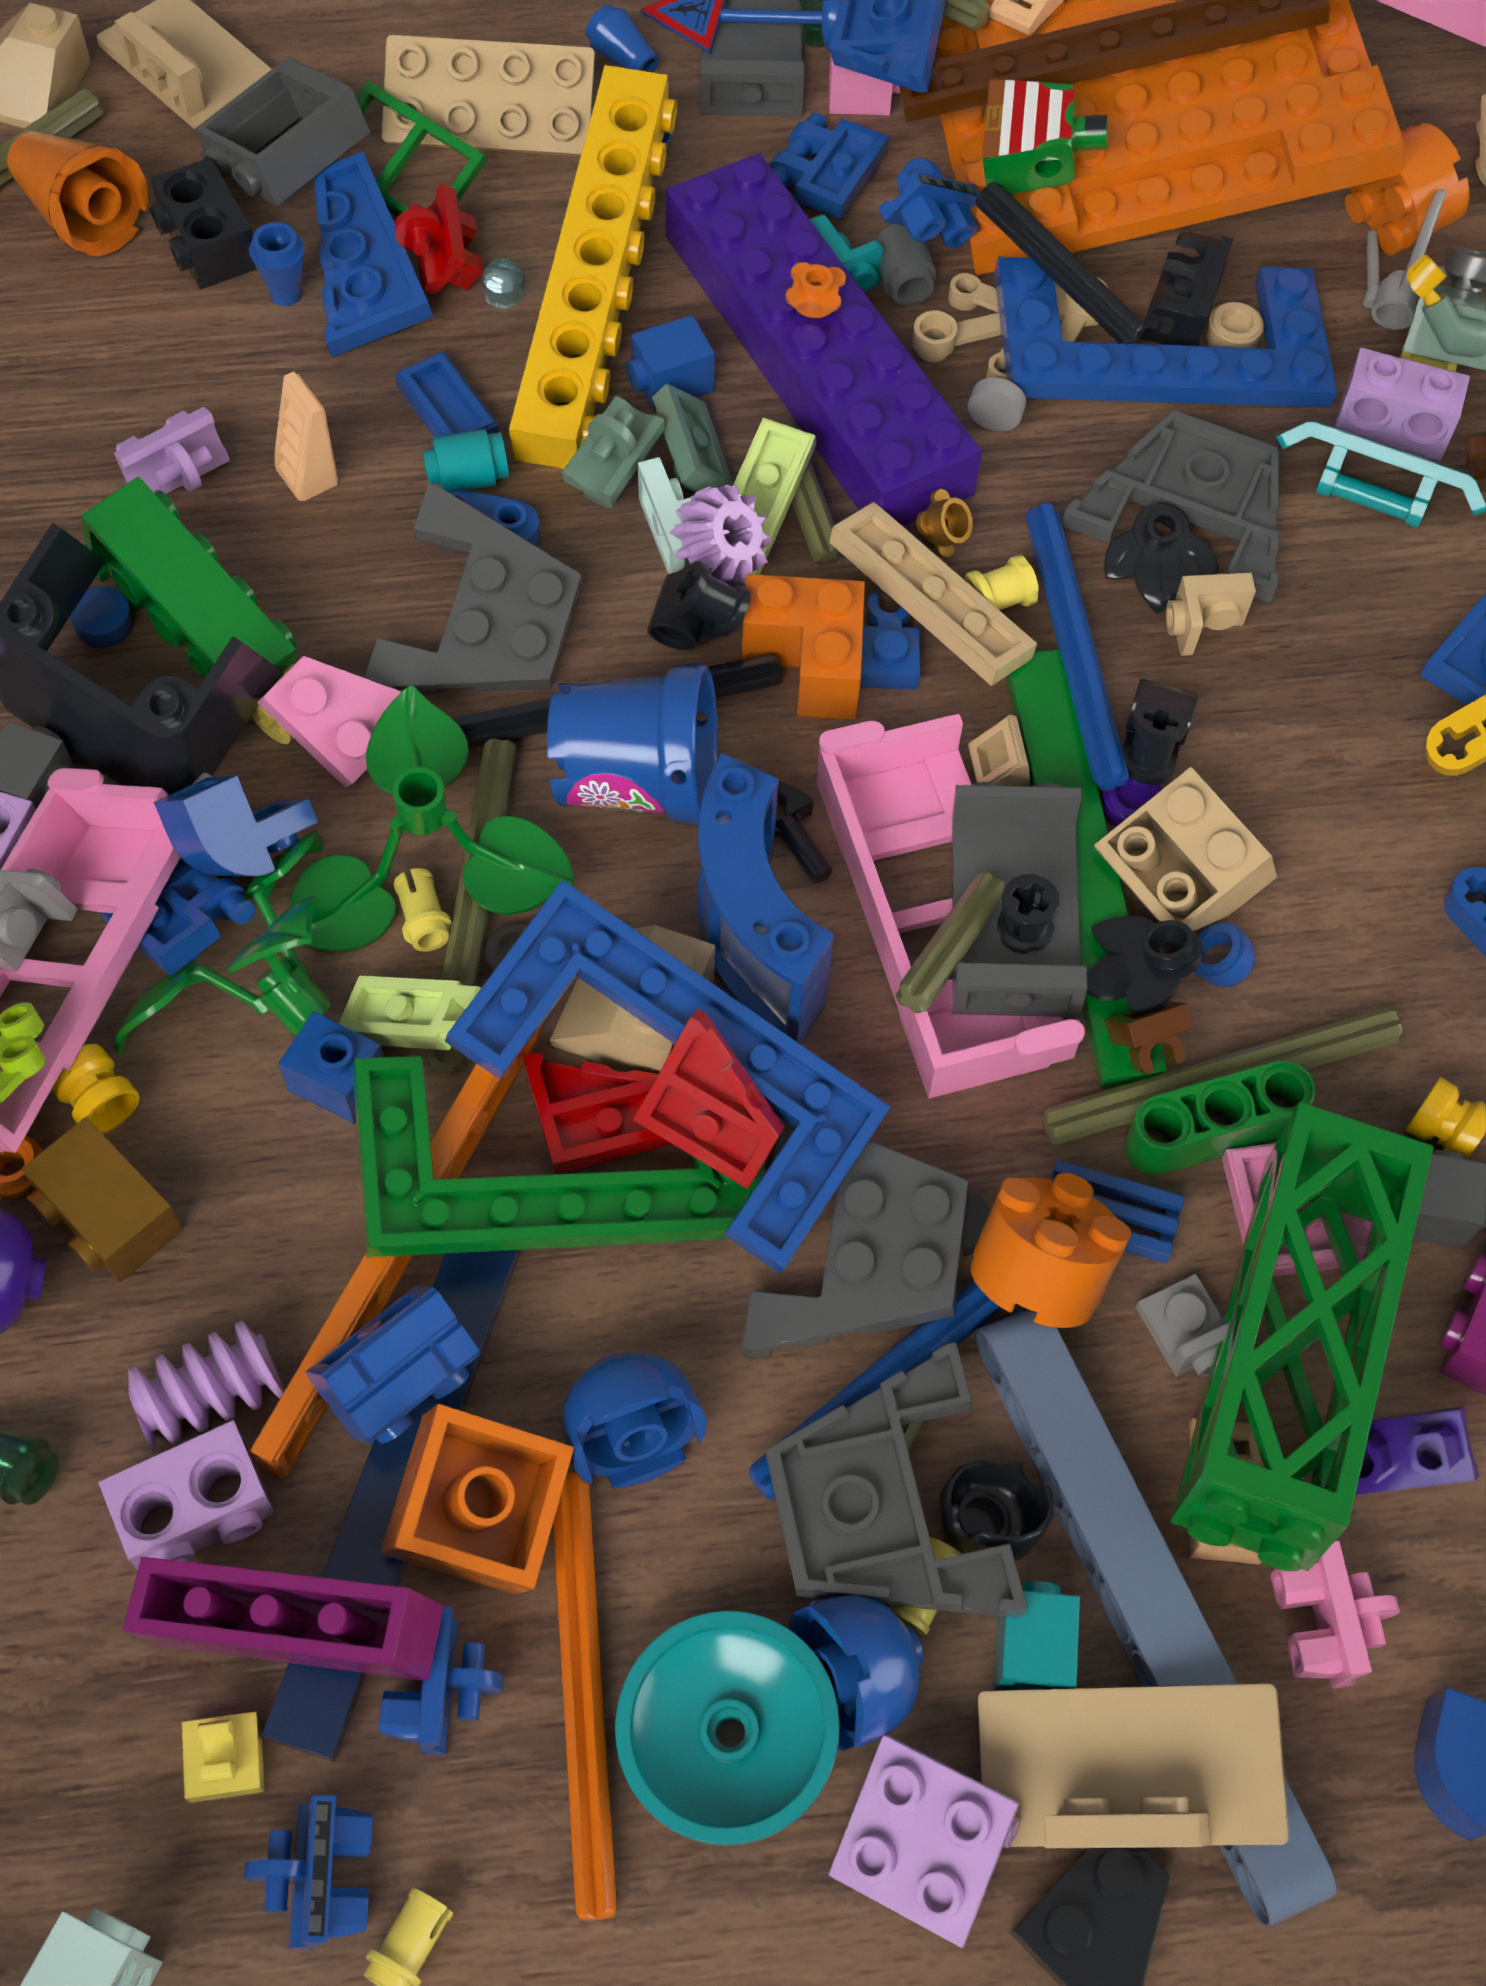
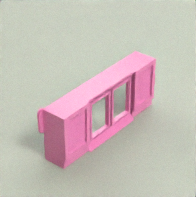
M959 714L885 731L883 725L877 721H866L825 731L819 738L816 783L843 858H845L928 1099L1048 1068L1050 1064L1073 1059L1078 1045L1085 1035V1029L1079 1019L1063 1021L1062 1017L952 1014V979L947 980L925 1012L914 1013L909 1007L901 1006L897 1001L896 993L900 989V983L911 968L900 934L943 923L952 910V898L892 913L873 861L952 842V811L955 786L972 785L958 750L963 726Z
M58 769L49 777L48 786L50 788L1 870L27 872L28 869L43 871L60 882L62 885L61 893L78 910L113 913L84 966L24 959L17 971L0 969V997L10 980L71 988L41 1042H36L46 1058L44 1066L36 1074L25 1079L0 1104V1153L2 1151L17 1152L62 1069L69 1071L159 910L155 902L180 859L167 836L154 805L155 801L168 796L162 788L102 784L104 777L98 770Z

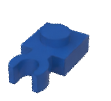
M871 593L866 612V620L869 626H863L860 688L918 690L920 678L919 628H906L910 621V614L901 606H899V610L889 613L883 611L879 607L878 593Z

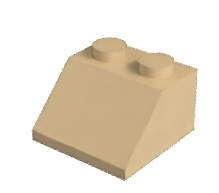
M657 925L634 928L637 932L713 984L715 945ZM580 978L577 979L550 1038V1046L624 1072L638 1070L659 1074L675 1046L671 1041Z

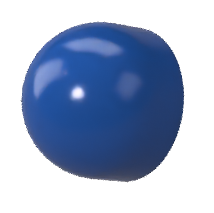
M1220 922L1208 926L1198 934L1202 943L1203 959L1194 972L1200 978L1215 986L1231 987L1243 982L1250 975L1255 964L1254 946L1248 936L1237 925L1229 922ZM1222 944L1232 946L1230 953L1221 962L1205 964L1204 955L1209 948Z

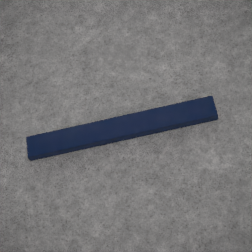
M521 1250L447 1253L444 1255L433 1287L441 1294L455 1314L457 1322L464 1327L480 1350V1355L466 1366L470 1375L460 1387L440 1399H435L431 1394L411 1410L415 1420L402 1434L383 1444L377 1438L374 1440L322 1578L399 1586L407 1562L382 1555L380 1551L422 1415L438 1404L463 1411ZM289 1663L261 1736L267 1741L334 1762L367 1673Z

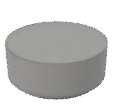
M998 377L985 378L975 384L967 409L971 418L978 425L992 431H1009L1019 425L1026 407V397L1023 391L1009 380Z

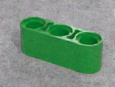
M1275 1061L1153 1096L1145 1100L1135 1113L1124 1142L1125 1155L1131 1165L1139 1171L1158 1175L1220 1158L1226 1149L1265 1145L1278 1141L1298 1103L1312 1104L1316 1091L1313 1078L1306 1069L1297 1063ZM1266 1094H1276L1283 1097L1291 1107L1277 1106L1270 1101ZM1206 1111H1217L1224 1114L1232 1125L1217 1124L1209 1118ZM1145 1129H1160L1169 1135L1172 1142H1157L1149 1137Z

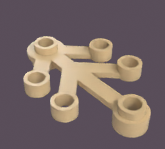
M961 273L954 276L950 282L948 301L951 306L961 311H969L980 305L998 313L957 323L952 316L942 311L922 313L915 320L912 345L919 357L927 362H940L953 352L955 346L1002 335L996 288L982 283L973 274ZM1097 277L1108 288L1107 284ZM1055 283L1059 320H1062L1060 324L1062 341L1076 342L1085 326H1095L1098 323ZM1003 348L989 359L986 378L998 377L1007 380L1006 373L998 371L999 369L1006 370Z

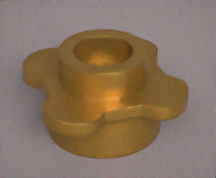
M938 489L931 493V503L926 511L918 514L917 528L928 542L933 543L936 555L939 558L945 559L953 556L954 545L968 540L972 532L973 521L971 512L963 500L955 497L950 498L946 490Z

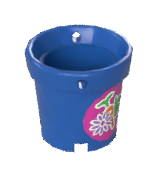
M706 664L676 665L666 675L587 683H559L557 687L560 693H553L550 700L547 727L548 759H556L558 768L565 770L566 777L550 778L551 790L556 803L560 806L667 814L675 823L699 826V813L703 793L711 771L718 761L716 697L712 675ZM697 713H704L707 719L699 721L696 719Z

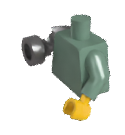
M1451 246L1444 267L1445 272L1451 279L1450 287L1440 284L1447 275L1427 254L1423 255L1409 268L1406 275L1408 283L1420 299L1403 351L1486 370V297L1480 296L1482 290L1486 288V252L1467 247Z

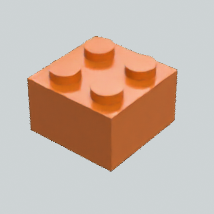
M441 1404L436 1405L422 1415L380 1554L513 1595L535 1589L574 1447Z

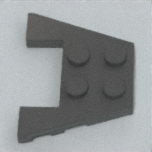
M1172 410L1129 449L1125 460L1114 470H1106L1094 481L1092 490L1081 500L1075 498L1064 512L1063 527L1109 544L1129 502L1145 507L1156 503L1172 505L1185 515L1188 523L1240 541L1226 574L1252 573L1256 590L1254 598L1270 604L1278 586L1279 572H1276V555L1279 549V532H1276V511L1279 505V447Z
M428 483L413 527L415 539L469 553L438 651L435 653L377 638L364 678L399 691H403L407 686L412 685L422 695L439 694L440 689L474 688L475 692L550 689L582 587V574L441 487Z
M780 1118V1121L785 1128L776 1141L773 1160L795 1129V1127ZM868 1141L837 1188L821 1296L808 1297L751 1291L741 1346L745 1358L758 1359L771 1356L770 1351L800 1344H803L804 1349L829 1343V1338L866 1330L871 1335L955 1317L971 1194L969 1181Z
M956 1342L946 1344L932 1352L931 1359L904 1374L903 1371H900L881 1382L880 1389L846 1409L843 1405L765 1450L797 1596L821 1599L829 1596L861 1595L877 1599L883 1605L1011 1618L1026 1616L1027 1606L1010 1544L940 1560L934 1558L902 1426L971 1411L972 1400Z

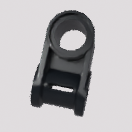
M694 561L688 567L676 573H670L664 578L647 627V632L655 641L669 648L684 651L694 650L698 645L720 636H728L739 626L750 604V591L742 585H728L711 575L706 564L701 561Z
M1140 678L1126 725L1128 732L1122 750L1129 778L1149 785L1163 784L1169 781L1175 768L1180 745H1184L1199 694Z

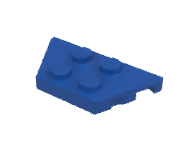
M840 0L829 47L834 65L916 92H928L946 0Z

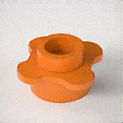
M806 262L798 263L792 267L791 278L794 282L793 286L786 291V301L800 314L809 318H822L836 311L841 306V297L838 295L839 287L843 286L846 282V275L842 269L838 267L827 268L819 264L810 265Z

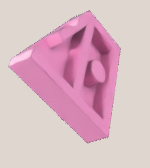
M303 656L257 703L345 788H348L366 771V750L372 732L383 712L401 691Z

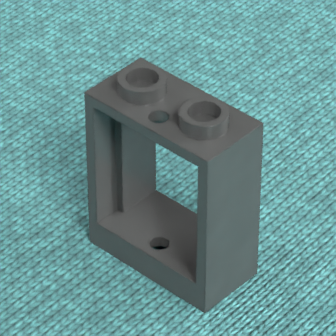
M287 57L194 129L204 148L201 152L202 160L211 157L222 178L238 185L247 195H256L275 206L286 200L370 133L352 87L290 57ZM300 117L303 118V120L297 123L294 127L288 130L285 134L279 137L276 141L270 144L258 155L255 154L257 150L263 147L266 143L272 140L275 136L281 133L293 122H295Z

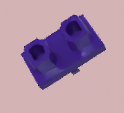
M1464 1406L1372 1419L1355 1495L1477 1480L1480 1476L1470 1446Z

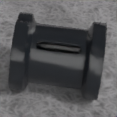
M1024 874L1013 878L1005 886L1001 897L1002 911L997 921V930L1000 933L1001 942L1011 951L1020 954L1041 951L1050 943L1053 935L1054 925L1052 920L1055 918L1059 908V893L1054 884L1045 877L1035 874ZM1036 892H1039L1041 895L1039 903L1035 902ZM1016 926L1021 927L1019 936L1015 934Z

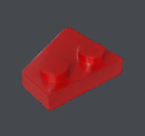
M699 1009L690 1017L633 1121L747 1189L785 1128L708 1015Z
M528 1053L523 1055L525 1071L554 1175L673 1145L633 1121L658 1074L638 1070L618 1072L608 1065L583 1061L582 1067L578 1068L545 1062L544 1054Z

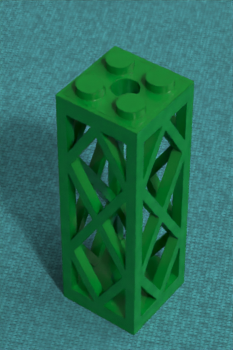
M1302 1102L1298 1103L1265 1162L1222 1325L1229 1322L1230 1324L1224 1340L1220 1341L1215 1351L1170 1519L1171 1523L1187 1528V1532L1192 1538L1212 1546L1223 1547L1233 1544L1258 1553V1559L1261 1562L1275 1569L1283 1571L1303 1569L1309 1571L1347 1529L1431 1161L1433 1145ZM1309 1201L1312 1202L1310 1205H1308L1305 1209H1303V1210L1298 1214L1297 1211H1298L1299 1209H1301V1208H1302L1304 1205H1306ZM1340 1212L1372 1222L1364 1257L1360 1263H1358ZM1320 1218L1342 1278L1326 1291L1304 1232ZM1286 1245L1308 1304L1306 1308L1289 1322H1287L1272 1279L1278 1253ZM1264 1313L1271 1337L1254 1350ZM1350 1314L1343 1341L1338 1323ZM1319 1339L1334 1377V1385L1324 1426L1300 1359V1355ZM1282 1370L1307 1439L1305 1443L1285 1460L1261 1388ZM1241 1404H1244L1264 1467L1246 1462L1238 1457L1232 1439V1432L1238 1408ZM1310 1474H1312V1478H1311L1310 1484L1307 1483V1482H1304V1480H1305Z

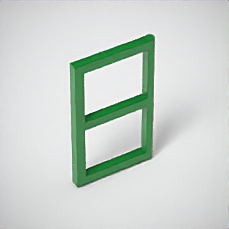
M367 80L356 96L362 113L365 112L372 100L375 99L414 124L409 134L376 179L386 206L398 215L407 211L408 207L386 192L427 133L469 160L451 186V188L455 189L458 204L488 161L487 157Z

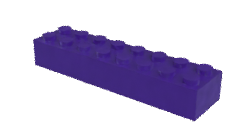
M760 153L665 189L666 238L802 431L816 435L817 445L815 449L858 510L875 502L900 525L905 526L917 521L918 514L926 511L931 503L930 495L934 490L944 489L949 493L950 498L955 497L961 500L975 495L982 455L981 449ZM806 262L810 265L819 264L827 268L838 267L842 269L846 275V282L843 286L839 287L838 295L841 297V306L828 316L809 318L803 316L794 307L789 305L786 301V291L793 286L794 280L791 278V269L794 265Z

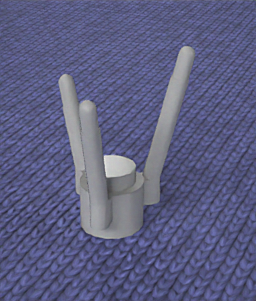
M1443 189L1435 191L1406 271H1394L1379 284L1378 233L1375 230H1371L1367 234V291L1363 306L1371 308L1373 319L1377 324L1385 328L1398 330L1407 328L1412 324L1420 297L1411 288L1406 275L1409 268L1426 252L1446 192ZM1439 266V267L1443 270V272L1446 274V272H1445V270H1444V266Z

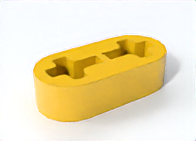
M1486 695L1440 720L1431 728L1426 740L1425 755L1429 765L1435 771L1446 776H1458L1486 762V729L1484 727L1486 725ZM1473 731L1477 736L1465 745L1463 752L1465 758L1457 760L1453 754H1446L1442 757L1438 753L1443 746L1442 736L1449 733L1455 740L1461 739Z

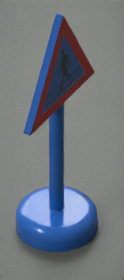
M661 0L641 8L640 11L642 15L711 54L720 22L822 24L823 42L827 51L830 52L829 47L840 0H823L822 11L724 9L726 0Z

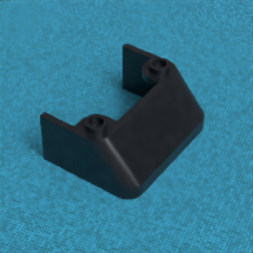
M52 523L0 602V700L3 706L31 727H44L57 734L64 741L65 747L69 752L119 785L162 788L170 795L192 785L204 772L213 776L259 704L257 702L267 693L281 670L232 636L198 689L179 677L162 676L151 681L143 689L133 706L119 699L47 652L106 562L105 559Z

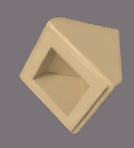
M1008 715L968 743L976 783L993 782L1000 786L1031 787L1029 766L1017 716Z

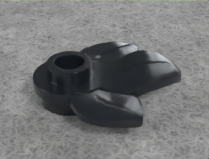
M1164 503L1151 504L1142 509L1134 520L1132 529L1112 540L1104 559L1105 577L1112 580L1134 577L1141 596L1149 607L1158 614L1166 609L1169 600H1175L1182 576L1219 574L1216 556L1211 546L1203 539L1190 533L1188 520L1179 509ZM1153 524H1164L1171 530V535L1166 537L1158 535L1154 531Z
M1125 916L1092 925V934L1107 955L1087 972L1086 994L1102 1001H1117L1126 997L1128 1006L1133 1013L1146 1012L1163 1006L1176 994L1180 979L1193 973L1201 964L1203 959L1201 940L1188 925L1176 920H1165L1155 924L1143 916Z

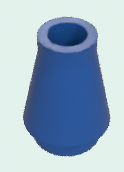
M612 4L604 5L589 20L585 35L590 40V47L594 52L622 68L652 73L655 71L660 57L652 50L624 8H616Z
M272 222L259 227L255 231L249 246L250 257L269 290L271 300L279 306L294 305L302 297L303 240L291 226L284 223Z

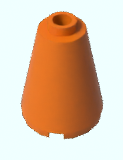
M36 131L21 134L10 146L7 164L11 175L64 244L76 251L99 257L118 251L133 239L138 231L134 224L140 209L146 212L149 198L147 180L139 164L127 154L111 146Z

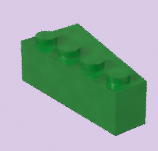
M138 476L81 515L85 546L106 560L96 577L102 582L111 576L115 585L120 590L119 592L126 597L133 613L144 607L149 620L154 626L156 635L170 648H177L183 644L188 649L185 652V656L190 667L203 680L232 636L281 670L271 687L283 676V672L290 665L295 664L297 644L290 630L279 619L274 618L271 621L258 608L257 598L250 586L240 576L235 575L231 578L218 564V555L210 542L202 534L196 532L192 535L179 521L180 515L177 508L163 491L157 490L153 492Z

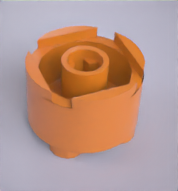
M1421 123L1417 126L1411 125L1400 130L1405 145L1403 171L1399 173V176L1350 187L1351 193L1345 197V206L1350 218L1358 224L1365 221L1378 233V243L1381 249L1390 256L1415 245L1436 190L1443 189L1446 194L1432 235L1462 218L1468 208L1470 193L1467 177L1458 181L1453 166L1461 158L1450 139L1439 128L1430 123Z
M1060 1173L1054 1180L1038 1177H1009L1002 1182L975 1245L974 1256L971 1261V1274L980 1290L996 1305L1012 1313L1015 1304L1037 1312L1033 1320L1034 1323L1054 1328L1080 1326L1090 1320L1099 1306L1130 1240L1131 1230L1124 1222L1117 1219L1105 1205L1092 1197L1094 1192L1092 1186L1077 1175Z

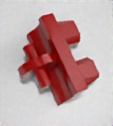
M441 183L436 189V198L433 204L428 208L423 209L421 205L413 204L408 207L407 211L397 217L394 223L395 238L399 245H404L405 249L411 250L417 255L422 290L436 296L446 283L462 290H468L483 272L481 256L466 250L474 240L477 231L475 217L458 209L455 189Z

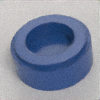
M95 587L87 590L70 616L78 638L84 643L95 647H107L119 643L130 633L133 626V615L126 597L118 590L109 587Z

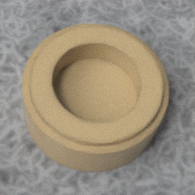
M1239 302L1221 304L1210 315L1206 329L1207 341L1211 347L1256 348L1263 331V319L1254 308L1247 304Z

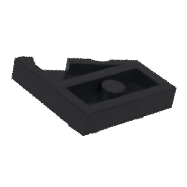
M1143 1847L1086 1848L1010 1934L1060 1986H1143L1170 1874Z

